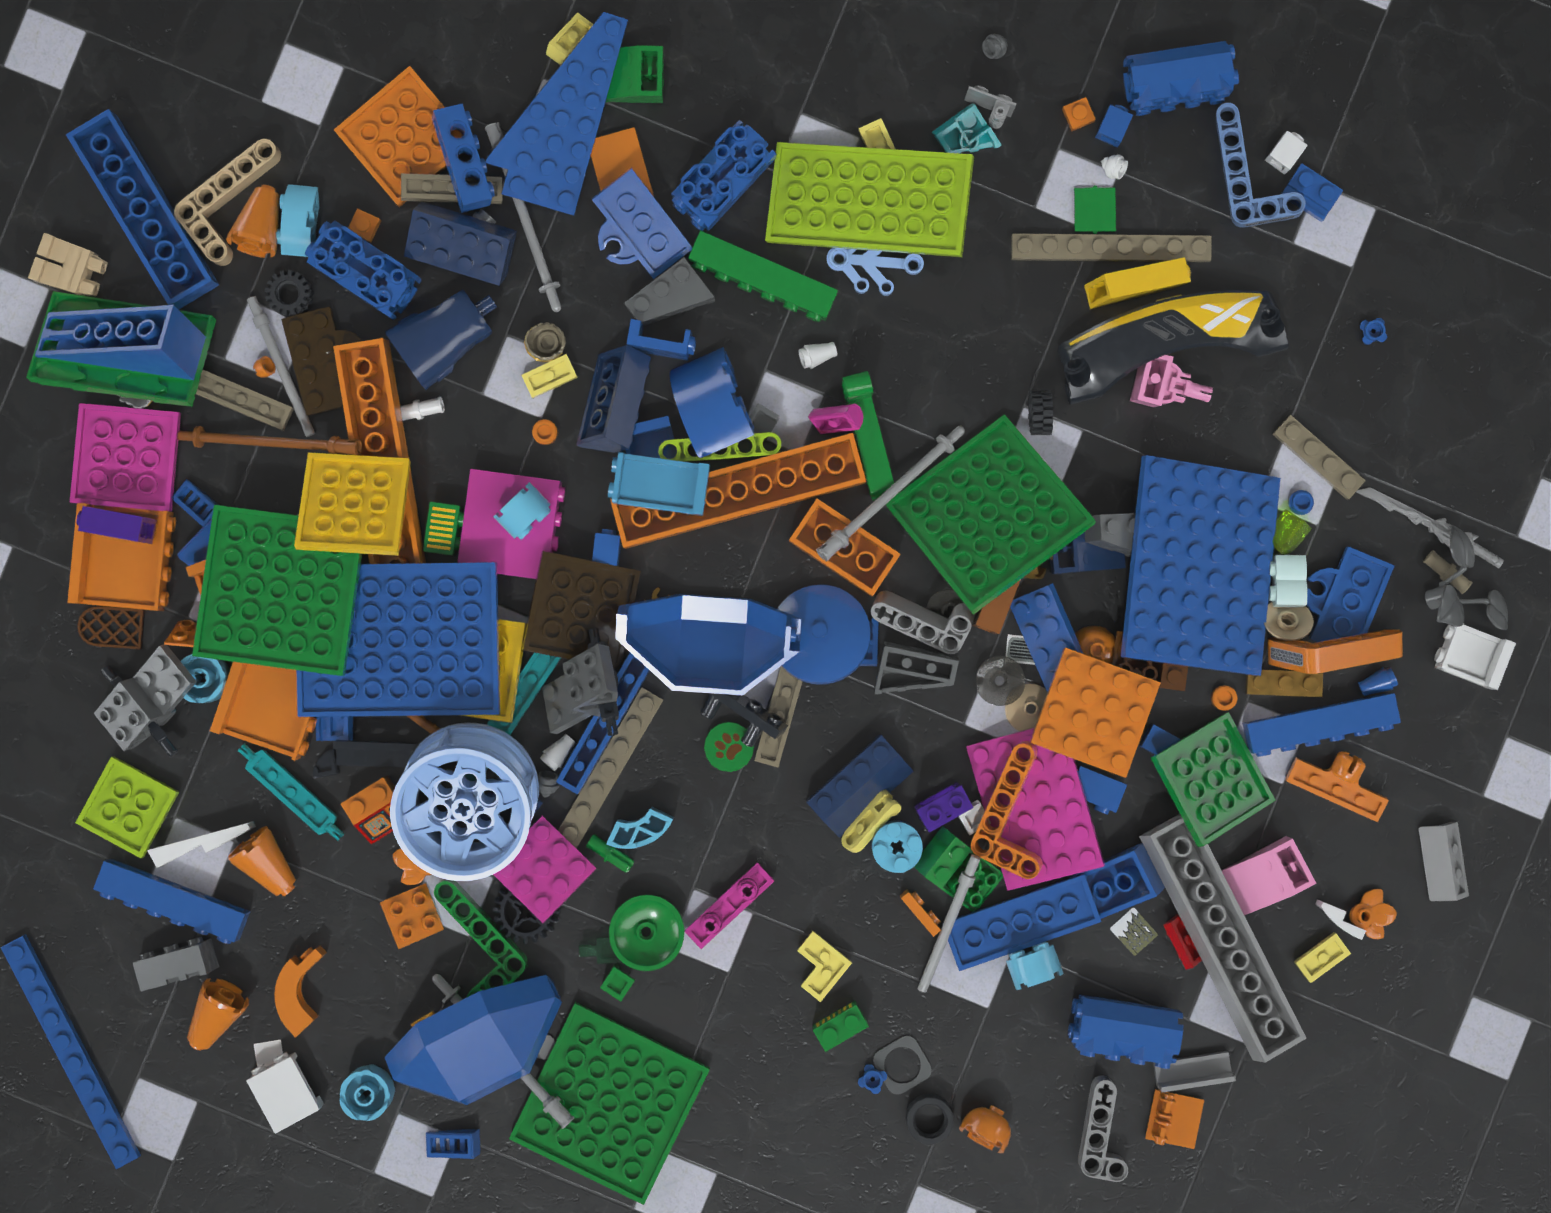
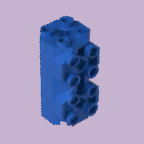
M1226 41L1126 56L1123 61V67H1128V73H1123L1127 102H1132L1129 106L1130 109L1136 111V116L1150 114L1151 110L1160 109L1161 112L1175 110V105L1179 103H1185V108H1194L1200 106L1202 102L1210 101L1211 105L1225 102V97L1230 96L1234 90V85L1239 83L1238 70L1234 69L1232 61L1235 59L1233 44L1228 45Z
M739 120L715 142V147L699 164H695L682 177L679 186L671 193L674 208L682 215L687 213L692 219L691 223L699 231L704 229L709 231L776 159V153L773 149L769 153L765 149L769 144L749 125L746 124L744 127L743 122Z
M326 221L319 230L320 236L316 242L310 243L305 251V255L308 256L307 263L392 320H395L397 316L394 313L396 311L402 313L417 292V288L414 287L415 281L420 284L421 278L337 221L332 223Z
M1080 995L1079 999H1073L1071 1012L1075 1016L1074 1022L1070 1023L1068 1027V1038H1071V1043H1073L1076 1050L1080 1051V1055L1095 1057V1053L1103 1054L1106 1059L1120 1061V1056H1126V1058L1130 1059L1131 1063L1145 1065V1061L1154 1062L1156 1067L1170 1069V1065L1176 1063L1177 1059L1173 1054L1179 1055L1183 1036V1025L1178 1024V1018L1183 1019V1013L1180 1010Z

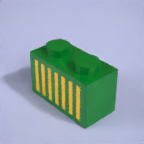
M430 502L423 547L424 552L456 556L457 551L460 549L461 537H459L460 527H463V507Z
M855 1000L812 1025L813 1032L825 1052L869 1027L868 1021Z

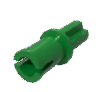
M594 834L587 843L586 848L604 858V862L609 861L627 873L632 868L634 860L616 849V847L607 845V842Z

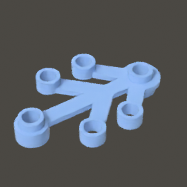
M831 248L827 254V264L835 271H843L853 282L855 291L860 294L868 291L869 282L867 279L861 278L852 265L862 266L879 286V292L884 296H888L893 292L894 285L876 267L904 269L908 274L916 275L921 272L924 265L922 257L918 254H909L905 259L878 257L882 251L868 250L863 255H855L853 253L857 249ZM842 255L844 260L841 263H837L834 257ZM915 261L918 267L910 269L909 262ZM858 282H864L866 288L864 290L858 289ZM889 284L891 286V290L889 292H884L882 290V285Z

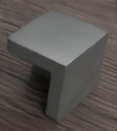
M758 403L750 416L754 425V433L772 432L780 416Z

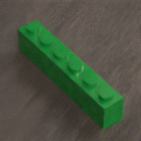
M702 231L699 232L688 258L689 262L692 263V268L703 273L706 270L715 273V278L726 283L729 280L738 283V288L751 293L752 290L761 293V298L769 302L778 300L784 303L783 307L790 311L797 312V310H801L807 313V318L816 322H820V319L826 321L838 294V290Z

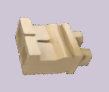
M44 233L37 254L63 265L59 266L35 257L28 278L73 294L97 296L100 284L90 279L93 271L104 274L108 262L90 250Z

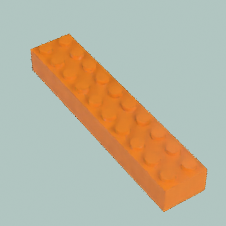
M379 338L333 346L349 440H361L362 451L359 453V456L409 458L389 340ZM411 469L409 472L399 556L368 554L370 564L426 563Z
M850 433L709 472L703 516L613 504L612 499L610 501L623 548L627 549L865 484L866 478L854 435Z

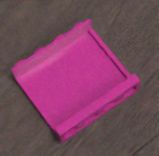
M470 469L458 563L497 562V574L536 579L541 552L553 553V551L557 552L559 537L555 536L556 526H561L562 512H558L559 503L564 502L566 490L565 487H562V482ZM530 482L551 503L549 506L551 511L542 521L538 522L535 519L530 524L533 527L532 530L523 539L520 540L518 537L514 539L493 516L497 512L502 516L503 514L500 510L520 490L524 489L527 492L528 489L525 486Z

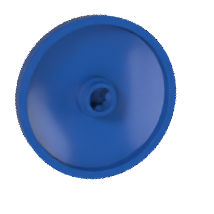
M812 585L795 591L778 607V610L802 619L800 652L782 665L783 669L790 675L806 683L830 684L846 678L861 665L870 645V625L862 605L851 594L830 585Z

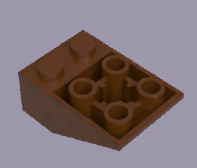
M1116 631L1112 665L1161 682L1159 688L1185 691L1188 666L1121 657L1123 632Z

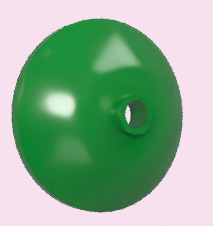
M640 895L625 901L616 910L609 926V940L615 955L625 965L640 971L657 970L673 961L681 950L684 941V924L677 909L667 900L654 895ZM649 927L651 933L648 936H643L641 934L642 928Z

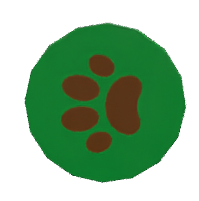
M726 722L718 724L711 729L706 737L704 749L706 758L712 766L721 771L732 772L740 770L748 764L753 756L754 746L749 747L741 741L746 731L745 727L738 723Z

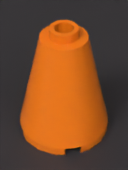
M261 185V187L254 189L227 235L226 240L229 245L234 242L238 245L237 250L256 257L265 258L266 253H271L270 257L275 256L277 251L276 234L278 230L280 195L274 187Z
M264 826L251 834V838L245 843L244 841L240 843L229 854L228 860L275 896L280 894L286 896L295 888L293 883L296 879L271 830Z
M211 978L203 982L187 1035L191 1047L196 1050L209 1049L247 1009L249 999L246 997L244 1000L241 996L243 991L239 987L218 978L215 982H209Z

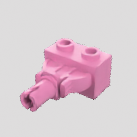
M1164 355L1138 367L1130 401L1150 407L1162 406V404H1168L1173 401L1183 403L1186 396L1209 402L1212 395L1208 394L1212 393L1213 388L1185 380L1190 379L1191 374L1182 372L1176 364L1172 363V356Z

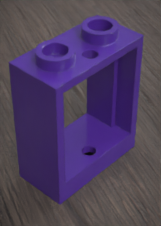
M82 506V511H79L76 522L79 526L78 531L152 544L157 520Z
M958 782L914 805L928 832L937 829L974 808L963 787Z

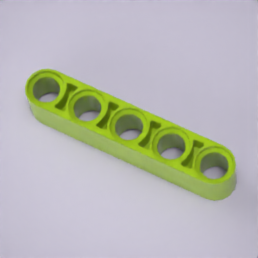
M771 432L754 433L753 436L746 438L752 442V449L748 453L740 452L738 449L739 442L728 446L726 453L723 455L712 453L702 458L698 456L692 457L688 453V447L691 444L690 438L674 439L661 443L658 453L661 459L682 462L770 456L780 450L781 439L777 434ZM773 437L776 439L777 448L774 451L764 449L763 441L765 438ZM669 444L677 448V454L672 459L666 458L663 454L664 447Z

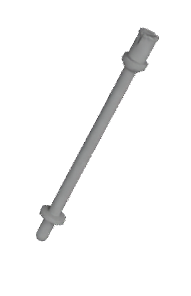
M499 122L485 127L492 146L491 152L504 137ZM502 168L504 175L506 176L507 169ZM513 198L543 286L539 288V292H546L552 310L559 312L561 304L555 289L559 288L560 284L559 282L552 281L525 202Z
M958 426L946 437L940 434L936 438L938 444L843 530H834L831 533V537L816 549L818 555L827 562L841 548H846L849 545V537L944 451L951 454L954 451L952 444L964 434L965 429L962 426Z
M435 974L432 981L446 996L442 1000L443 1003L451 1001L455 1004L463 1000L457 994L461 989L460 986L453 989L441 975ZM530 1073L521 1077L525 1084L543 1102V1111L545 1113L548 1112L562 1129L575 1118L559 1102L561 1099L558 1096H550Z

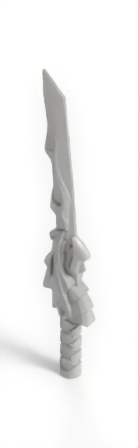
M1372 488L1356 491L1378 502L1388 511L1395 510L1407 516L1414 524L1421 523L1428 527L1430 533H1434L1441 543H1445L1450 548L1451 528L1449 526L1451 524L1446 523V518L1434 520ZM1465 532L1472 542L1475 554L1495 567L1500 568L1504 560L1476 544L1474 540L1479 536L1472 535L1471 532Z

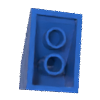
M1143 843L1105 859L1104 867L1071 876L1074 877L1084 873L1100 919L1154 898L1165 888Z

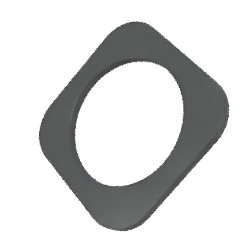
M903 1036L877 1051L873 1058L876 1069L885 1071L884 1062L886 1056L895 1048L907 1047L918 1055L921 1064L920 1071L912 1081L898 1083L887 1075L884 1083L893 1094H902L925 1081L931 1075L930 1063L917 1041L911 1036Z

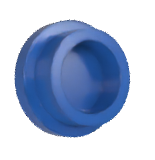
M1298 490L1291 494L1288 505L1294 514L1305 515L1312 510L1314 499L1309 492Z

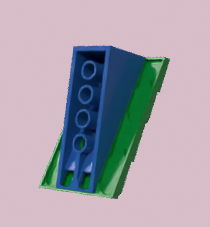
M53 291L26 378L40 385L72 388L77 391L113 394L125 398L152 400L155 403L193 407L216 319L212 315L180 311L174 305L147 306Z

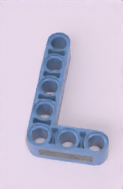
M1222 104L1216 112V126L1232 222L1236 226L1244 228L1299 217L1306 204L1305 198L1300 193L1291 192L1253 199L1239 110L1235 104ZM1225 111H1230L1234 114V119L1225 122L1221 119L1220 115ZM1230 135L1235 136L1238 139V143L1235 146H1228L1225 144L1224 139ZM1232 160H1238L1241 162L1242 168L1238 171H1233L1228 167V163ZM1241 184L1245 187L1246 193L1237 196L1233 193L1232 187ZM1289 200H1296L1300 204V209L1291 211L1287 208L1286 203ZM1270 204L1274 207L1275 213L1266 216L1262 213L1261 207ZM1240 209H1246L1250 213V217L1247 220H1240L1237 218L1236 212Z

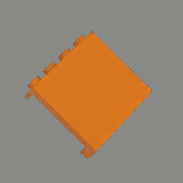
M77 503L67 603L164 611L165 606L167 607L169 602V593L166 592L167 582L171 579V567H168L169 557H172L174 551V544L171 542V534L176 528V518L173 517L174 512ZM82 506L156 519L153 543H141L78 531L77 515L79 511H82Z
M233 662L210 731L216 734L224 733L291 756L292 760H298L307 753L309 748L307 738L309 732L312 733L314 731L317 718L298 717L296 670Z

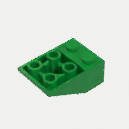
M663 46L621 47L605 102L663 103Z
M942 826L924 849L914 868L954 898L960 884L958 882L962 871H965L971 855L975 854L971 847ZM982 858L974 874L976 877L972 887H969L962 903L971 912L977 911L1003 878V873Z

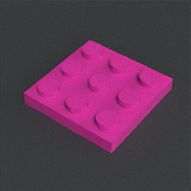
M542 816L529 829L526 841L518 855L506 867L493 875L544 924L596 870V867Z

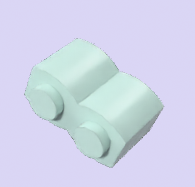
M1275 555L1272 562H1270L1272 586H1270L1269 601H1272L1273 607L1306 606V555Z

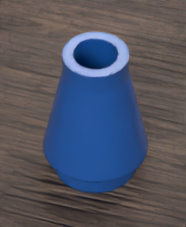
M1382 667L1358 684L1363 695L1367 696L1369 694L1394 690L1393 687L1397 686L1398 682L1391 667L1386 669Z

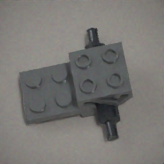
M593 628L588 630L591 642L588 644V650L563 663L564 675L542 687L550 733L559 734L594 715L600 717L602 722H606L608 736H612V728L614 736L618 734L616 720L619 719L617 707L618 676L612 665L609 646H606L604 641L601 642L598 628H594V633Z
M164 644L155 650L133 678L123 681L112 670L110 665L104 667L101 673L104 674L114 689L94 712V715L123 751L135 748L152 736L169 757L175 755L178 749L171 743L160 725L163 726L176 713L175 707L197 682L168 645Z

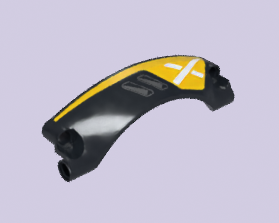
M1224 290L1172 297L1110 318L1063 342L1058 347V353L1067 380L1065 392L1068 402L1072 405L1099 398L1120 379L1138 367L1180 350L1204 346H1222L1241 349L1257 357L1288 350L1289 343L1285 326L1280 318V310L1269 291Z

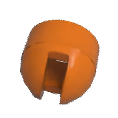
M263 356L254 362L253 370L255 369L258 377L265 378L275 373V364L271 358Z

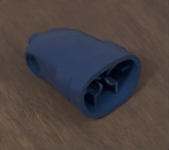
M461 290L434 308L420 314H410V316L398 321L397 325L386 330L385 333L417 380L427 390L434 383L442 381L454 370V365L459 359L493 333L483 317L497 308L490 295L473 304L465 291Z

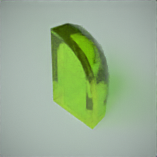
M1285 509L1276 520L1273 545L1281 554L1286 555L1298 547L1311 528L1304 520Z

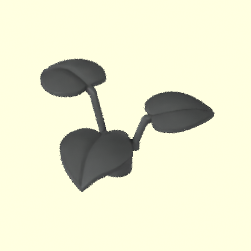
M1453 525L1449 526L1451 528V554L1454 561L1461 567L1448 579L1439 582L1440 587L1425 592V600L1430 609L1439 608L1437 622L1460 627L1464 623L1465 616L1462 604L1484 603L1487 605V616L1492 624L1501 630H1507L1508 609L1505 599L1499 591H1489L1488 599H1459L1455 588L1452 585H1447L1464 573L1467 567H1473L1475 562V552L1469 537L1460 528Z

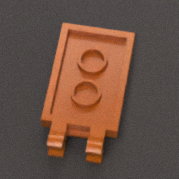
M635 127L595 138L591 158L601 191L632 167L654 196Z

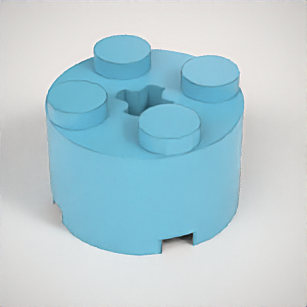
M530 482L525 486L528 489L527 492L524 489L520 490L500 510L503 514L502 516L498 512L493 516L514 539L516 537L520 540L523 539L533 528L530 524L535 519L538 522L542 521L551 511L549 508L551 503Z
M192 655L183 658L181 663L197 681L184 696V699L194 703H209L220 699L230 672L226 661ZM200 674H206V682H200L202 680Z
M901 820L886 822L871 840V849L876 862L883 869L890 872L903 873L910 870L918 863L922 855L923 846L920 835L912 825ZM900 840L903 847L902 850L893 852L891 843H897Z
M1045 941L1032 946L1033 951L1025 953L1024 950L1008 954L1010 959L1006 960L1016 990L1022 989L1020 984L1023 983L1027 987H1031L1054 979L1053 973L1055 972L1059 976L1064 974L1054 945H1049Z
M373 1064L354 1070L341 1085L340 1105L343 1111L355 1120L370 1121L381 1116L391 1104L395 1094V1087L391 1076L384 1069ZM369 1090L371 1094L364 1096L363 1092Z

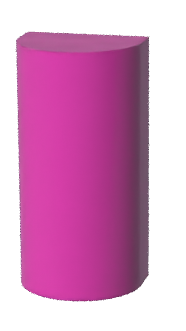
M848 404L813 409L808 418L820 434L859 430L863 423V412L859 405Z

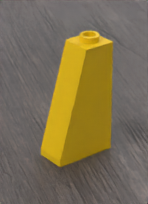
M1184 257L1107 273L1084 286L1090 309L1181 287L1191 282V272Z

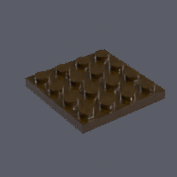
M542 551L522 650L572 659L588 650V644L591 643L588 630L593 628L594 633V628H598L601 642L604 641L606 646H609L613 668L621 669L625 647L616 639L617 612L619 606L635 602L641 571Z

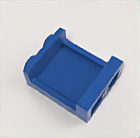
M631 319L627 345L642 353L687 361L689 360V354L694 355L696 340L692 336L691 330L686 329L683 343L643 336L644 327L642 322Z
M669 416L636 423L633 431V441L629 449H626V454L660 458L658 451L661 443L667 440H674ZM672 444L666 445L663 449L664 456L668 459L674 458L677 454V448Z

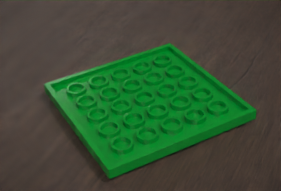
M1005 414L898 493L886 504L888 510L973 615L1096 524L1091 514Z
M214 505L192 656L345 676L362 553L296 550L294 544L299 516Z
M575 1002L537 1080L550 1096H558L561 1099L559 1102L575 1118L562 1129L548 1112L545 1113L543 1111V1102L532 1091L509 1139L644 1205L706 1079L710 1067Z

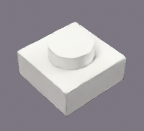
M979 800L971 803L974 807L973 809L959 816L969 835L976 832L985 812Z

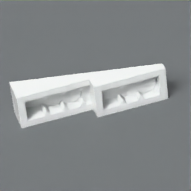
M252 821L147 851L156 868L201 845L206 853L256 826Z

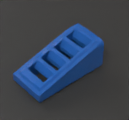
M188 479L184 481L172 497L202 527L212 518L214 505H219ZM192 490L193 493L187 499V501H183L187 494ZM198 497H200V500L192 508L191 506L193 505V503L197 500ZM207 504L208 506L206 507V509H205V510L202 512V514L200 515L199 512H200V511L203 509V507Z
M473 1129L427 1131V1157L474 1159L480 1154V1131ZM436 1138H440V1150L436 1149ZM446 1139H449L450 1150H447ZM457 1139H460L459 1150H457Z

